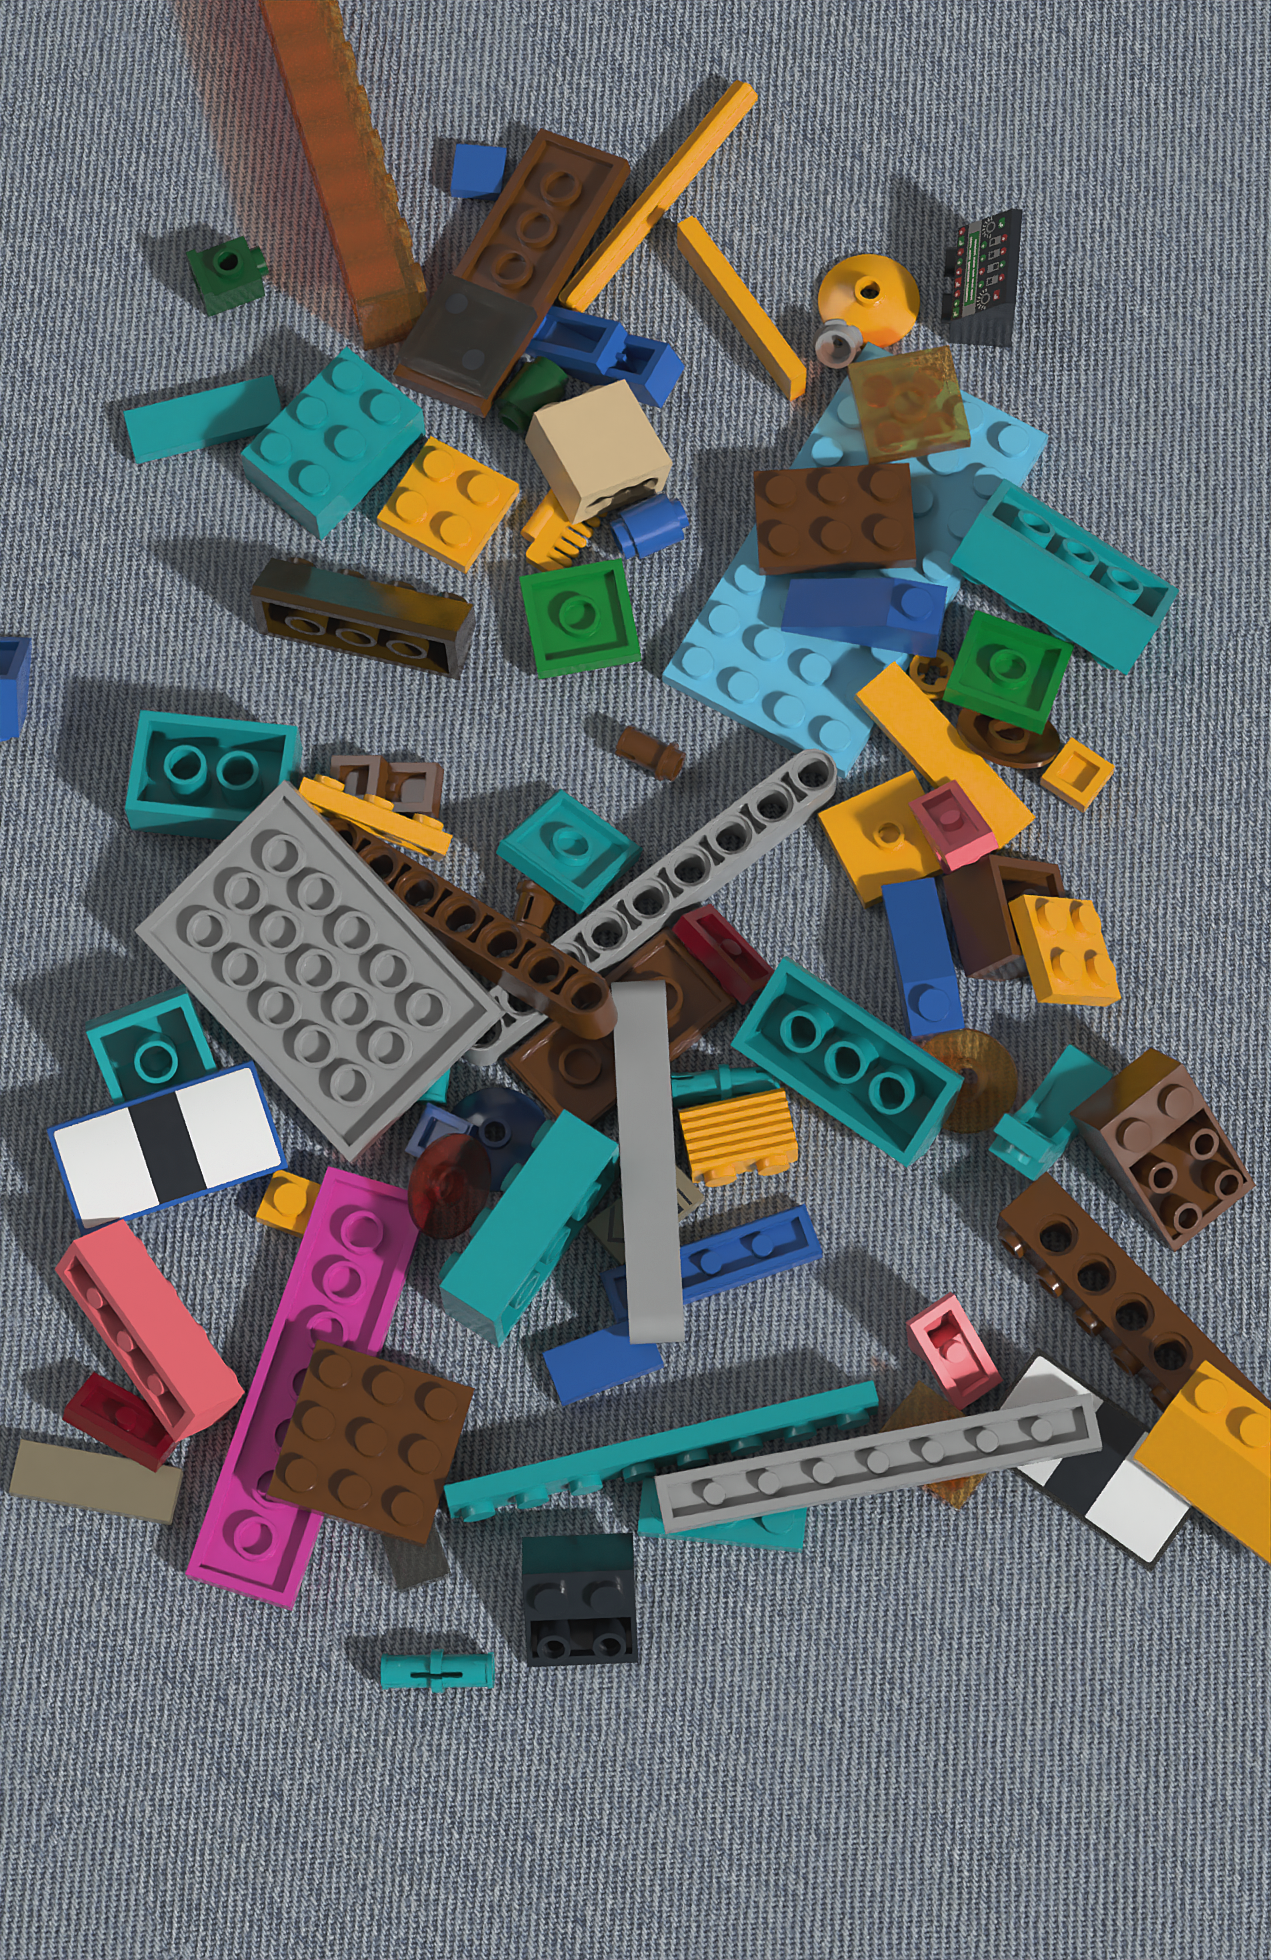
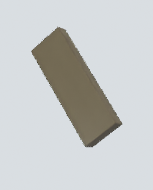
M21 1439L9 1493L14 1497L172 1526L183 1471L181 1468L162 1465L154 1473L132 1459Z

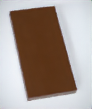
M668 926L604 977L611 995L612 982L665 980L670 1063L737 1009L735 999L725 992L721 984L698 959L689 954L683 942ZM588 1002L580 1009L589 1010L594 1008L599 1002ZM552 1020L505 1059V1065L555 1121L565 1109L591 1127H594L618 1107L614 1029L602 1038L586 1039Z

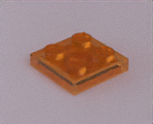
M949 345L848 364L847 374L868 465L888 463L971 446V435Z

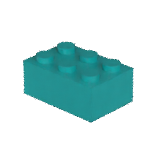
M346 346L240 453L245 477L317 539L322 541L426 435L423 409Z
M140 710L125 803V812L131 830L225 840L284 780L291 782L297 789L303 750L298 726Z

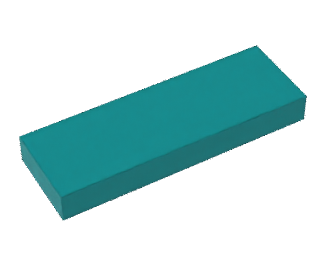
M272 374L123 411L136 464L260 434L282 411Z

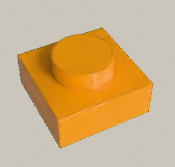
M1071 737L1041 776L1040 785L1084 813L1113 775L1115 766Z
M283 1170L274 1172L255 1216L257 1222L303 1239L321 1184Z

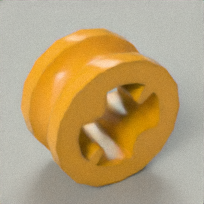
M939 649L937 650L936 659L916 655L910 664L909 677L931 702H936L943 698L955 663L946 652ZM930 666H937L940 668V676L946 675L947 678H937L935 685H928L924 683L925 675L918 676V672L927 673Z

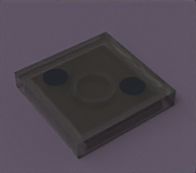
M447 273L396 356L403 366L487 400L538 316L534 307Z

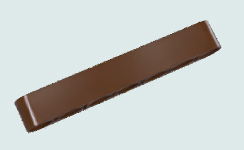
M343 818L327 821L378 876L390 874L382 880L458 961L580 1037L599 1039L607 1036L614 1029L618 1021V1012L608 984L600 974L353 822ZM423 899H431L427 904L415 906V904ZM473 924L465 931L455 932L460 926ZM505 950H515L509 956L497 958V955ZM546 976H557L551 982L545 984L538 983L542 978ZM588 1002H599V1004L589 1010L580 1009Z

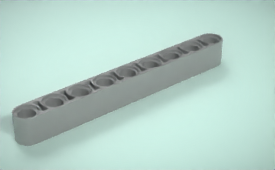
M816 748L806 749L795 755L551 943V945L600 974L603 978L666 926L669 928L673 926L682 915L691 912L828 806L834 798L837 781V768L832 756ZM815 772L821 774L826 779V782L819 787L811 788L801 783L799 778L806 773ZM766 804H777L785 810V813L777 819H768L763 817L758 810ZM726 835H734L742 839L745 844L736 851H727L718 846L717 842ZM684 867H694L699 869L704 876L694 883H686L678 879L676 873ZM651 898L657 900L662 905V908L653 915H644L639 913L634 906L643 899ZM610 930L616 932L621 937V940L612 947H602L597 945L593 938L601 931ZM549 975L542 978L538 983L545 984L551 982L556 977ZM497 985L489 991V994L505 1009L506 1013L490 1028L496 1035L487 1044H474L462 1056L469 1063L477 1066L491 1065L544 1026L551 1018L535 1008L528 1012L515 1011L509 1004L516 996Z

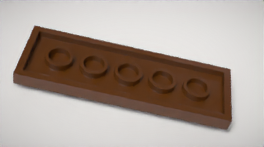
M540 128L395 369L393 375L397 384L485 418L629 176L631 168L628 160ZM457 293L465 295L468 305L464 311L456 314L447 311L445 303L451 295ZM473 349L480 350L485 356L483 365L475 370L465 368L462 364L464 354Z

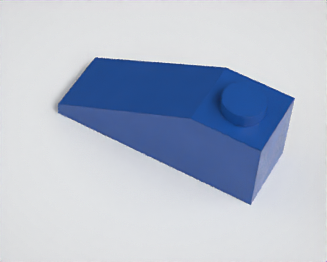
M901 578L791 579L781 631L936 659L948 587Z
M934 877L882 885L881 893L906 1038L913 1043L960 1036L965 1029L956 973Z

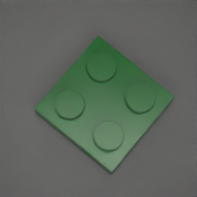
M622 558L519 576L538 680L641 661V652Z
M975 610L942 700L1042 735L1070 660L1074 644Z

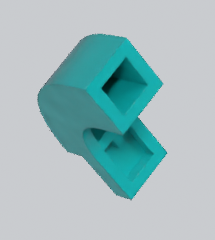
M1068 1044L1030 1099L1016 1113L1004 1114L993 1130L998 1136L988 1150L1032 1181L1037 1180L1056 1162L1080 1132L1069 1113L1110 1081L1117 1073L1076 1045Z

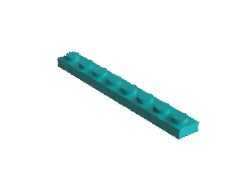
M871 1380L445 1485L444 1490L451 1519L462 1517L464 1522H476L494 1516L496 1514L494 1508L515 1503L518 1509L533 1508L549 1501L548 1495L570 1490L572 1496L586 1495L602 1489V1482L624 1477V1481L627 1483L642 1481L643 1478L655 1476L657 1474L656 1468L677 1464L678 1469H691L708 1463L710 1461L709 1455L729 1450L732 1456L748 1455L761 1450L764 1447L762 1442L784 1437L786 1443H796L816 1436V1429L835 1424L838 1425L839 1430L857 1428L869 1423V1416L878 1414L879 1399L874 1381Z

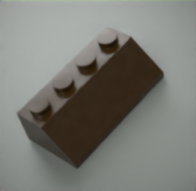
M289 557L286 561L271 558L254 582L250 593L259 634L456 680L461 679L476 626L474 604L468 603L466 599L457 594L440 592L437 596L418 592L414 586L396 580L388 581L387 584L367 580L363 574L350 569H339L337 572L317 568L308 560L297 557Z

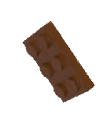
M910 463L753 471L759 576L916 567L917 558Z

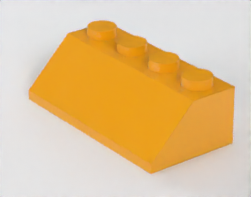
M1204 1360L1169 1404L1132 1460L1271 1567V1410L1207 1360Z

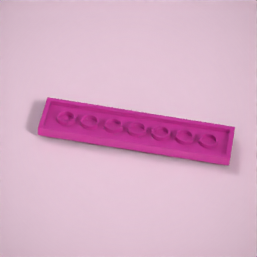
M327 1167L185 1573L187 1578L292 1611L324 1517L266 1499V1494L316 1341L319 1339L379 1358L432 1204L431 1197L334 1167Z

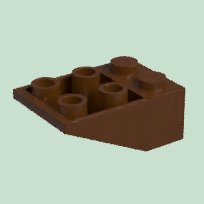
M1151 1047L1069 1113L1093 1154L1165 1245L1173 1252H1176L1256 1186L1183 1063Z

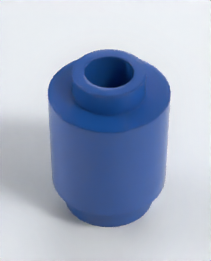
M662 492L618 512V518L608 522V525L623 559L627 560L636 556L640 560L684 540L682 529L689 526V521L679 499L676 497L669 500L666 494Z

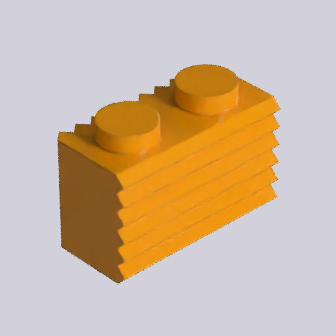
M784 1087L678 1110V1123L692 1183L704 1181L706 1187L723 1186L734 1182L737 1179L736 1174L751 1172L757 1169L758 1175L761 1176L775 1175L790 1168L789 1163L798 1160V1144Z

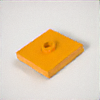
M913 770L818 813V821L864 909L883 901L882 885L932 878L944 873L908 804L925 795Z

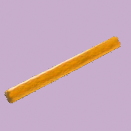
M736 80L722 95L559 293L558 302L563 306V309L583 313L757 102L758 95L750 84Z

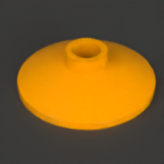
M862 254L839 262L827 273L819 289L818 309L823 324L830 319H843L847 325L856 326L863 336V344L860 346V349H864L867 342L884 348L901 340L912 329L919 314L920 294L915 279L903 265L885 256ZM865 289L876 290L879 295L873 299H866L860 292Z

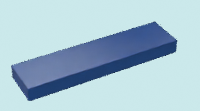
M805 1203L681 1245L683 1305L823 1258V1252ZM625 1264L600 1273V1279L616 1324L629 1319Z

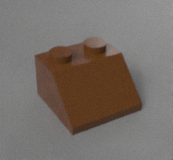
M988 854L976 862L943 877L947 896V908L952 918L959 947V959L963 965L965 977L1001 982L1030 976L1008 903L1022 895L1066 898L1058 864Z

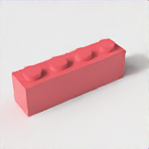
M124 1219L78 1238L71 1243L54 1270L176 1443L224 1420L245 1391L238 1383L234 1371L224 1363L208 1340L203 1327L195 1322L177 1296L172 1283L164 1278L148 1255L143 1242L134 1235Z

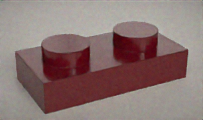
M711 903L682 915L671 929L684 943L689 954L700 960L718 978L725 992L736 998L742 1005L758 999L775 972Z
M95 1372L91 1374L65 1406L63 1421L154 1473L159 1470L181 1442V1440L176 1443L145 1400Z

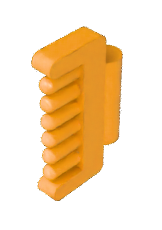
M552 489L546 494L520 532L527 541L532 543L526 551V562L542 572L572 566V560L554 549L555 547L572 558L579 556V550L561 539L562 537L580 548L586 546V539L568 529L569 527L587 538L592 537L594 534L593 529L582 522L574 525L570 523ZM608 512L600 514L598 516L602 518L606 517ZM596 516L584 521L594 528L599 527L601 524L600 519Z

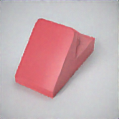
M956 779L908 803L940 867L946 875L976 862L990 854L991 851L999 848L992 829Z
M949 1292L906 1322L909 1348L927 1363L948 1402L957 1411H961L1003 1381L959 1301L952 1292Z

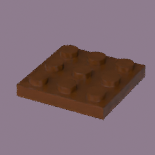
M317 1339L266 1494V1499L425 1548L475 1388Z

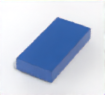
M629 1319L542 1352L543 1360L562 1407L664 1368V1363L656 1343L630 1345Z

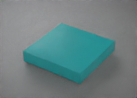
M560 788L500 841L496 854L580 915L639 861L643 848Z

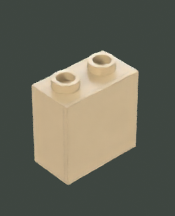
M625 379L607 386L598 385L592 387L582 395L561 403L553 402L543 406L537 412H534L525 439L528 448L572 525L662 491L673 464Z

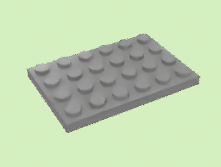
M286 780L134 930L349 1162H355L506 1013L505 1009L293 784Z

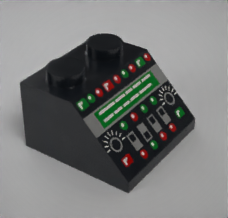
M1012 208L959 227L957 247L946 246L944 277L954 278L953 293H943L940 324H951L949 343L1011 347L1016 307L1023 209Z

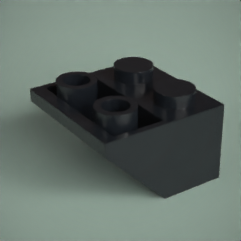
M633 1533L522 1537V1587L527 1667L638 1663Z

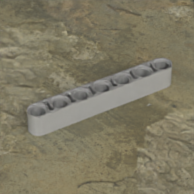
M665 980L612 982V998L618 1012V1021L614 1027L630 1345L685 1342Z

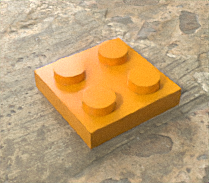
M430 436L377 516V525L466 574L519 494V484Z
M1022 895L1008 903L1038 1003L1107 1007L1122 999L1116 981V970L1109 958L1101 932V921L1094 909L1092 900Z

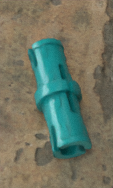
M729 1063L718 1064V1069L670 1073L673 1108L692 1104H709L780 1088V1080L761 1066L729 1068Z
M432 1649L431 1654L389 1655L388 1653H383L381 1656L382 1690H388V1688H431L432 1693H444L445 1688L453 1687L494 1688V1652H488V1654H445L444 1649Z

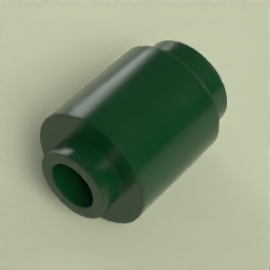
M536 356L532 362H525L495 400V404L500 411L497 414L499 420L515 433L522 434L523 431L528 432L534 412H537L549 403L560 402L565 396L564 387L569 382L566 373L553 361L543 356Z

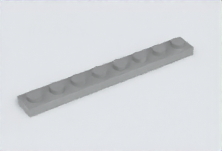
M1091 1393L670 1473L655 1476L654 1478L665 1534L1101 1451L1102 1442Z

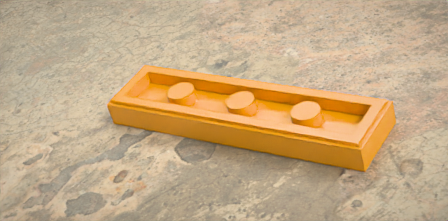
M691 215L678 223V249L788 400L791 402L803 395L806 389L807 369L697 218Z
M895 661L855 694L853 699L934 789L956 779L992 829L999 848L991 851L994 855L1034 821L1036 817L985 760L963 743L957 729Z

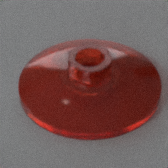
M448 1133L434 1140L418 1158L410 1176L407 1202L414 1225L424 1235L438 1240L457 1237L472 1226L477 1216L483 1210L490 1191L491 1165L485 1148L477 1139L463 1133Z

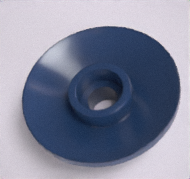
M502 1087L481 1089L463 1098L450 1113L478 1126L479 1129L456 1176L475 1189L486 1192H503L500 1190L501 1185L516 1163L524 1166L535 1151V1148L531 1146L532 1141L546 1121L538 1105L526 1095ZM498 1126L503 1128L506 1134L501 1141L492 1142L485 1137L487 1130Z

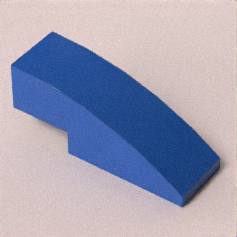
M555 306L550 307L524 353L533 358L536 356L548 358L557 364L567 375L593 386H607L625 379L638 402L657 408H662L685 368L669 343L628 334L618 321Z

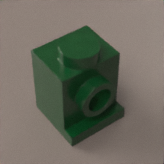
M244 235L198 253L195 249L185 252L190 275L208 317L265 296L262 277L269 275L265 258L259 246L249 249Z

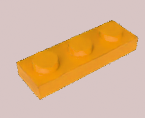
M315 774L313 780L303 777L297 790L324 817L349 820L377 838L438 862L446 855L453 835L443 832L444 824L436 819L414 813L413 818L410 819L392 812L394 808L393 803L371 794H365L363 800L343 792L344 784L320 774Z

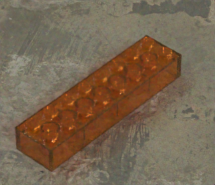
M257 0L364 350L369 351L415 338L422 326V316L430 313L425 292H427L426 284L419 262H414L411 247H413L411 235L405 217H400L397 206L399 199L391 172H386L383 161L385 154L377 128L373 129L369 116L371 109L364 85H359L355 72L357 64L350 41H345L342 30L344 24L338 1Z

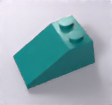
M184 984L85 1022L87 1037L114 1104L219 1070L189 991Z

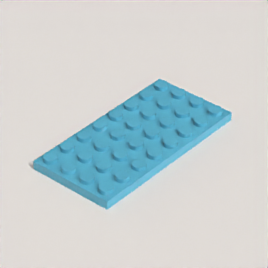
M867 342L789 469L910 463L917 558L916 567L759 576L755 523L663 672L662 682L796 754L806 749L815 748L825 751L832 756L836 763L837 776L845 779L877 726L853 699L855 694L894 661L908 675L910 664L916 655L781 631L790 580L901 578L948 587L946 612L966 579L961 575L958 567L949 562L1002 480L1005 478L1021 488L1047 445L1048 434L892 353Z

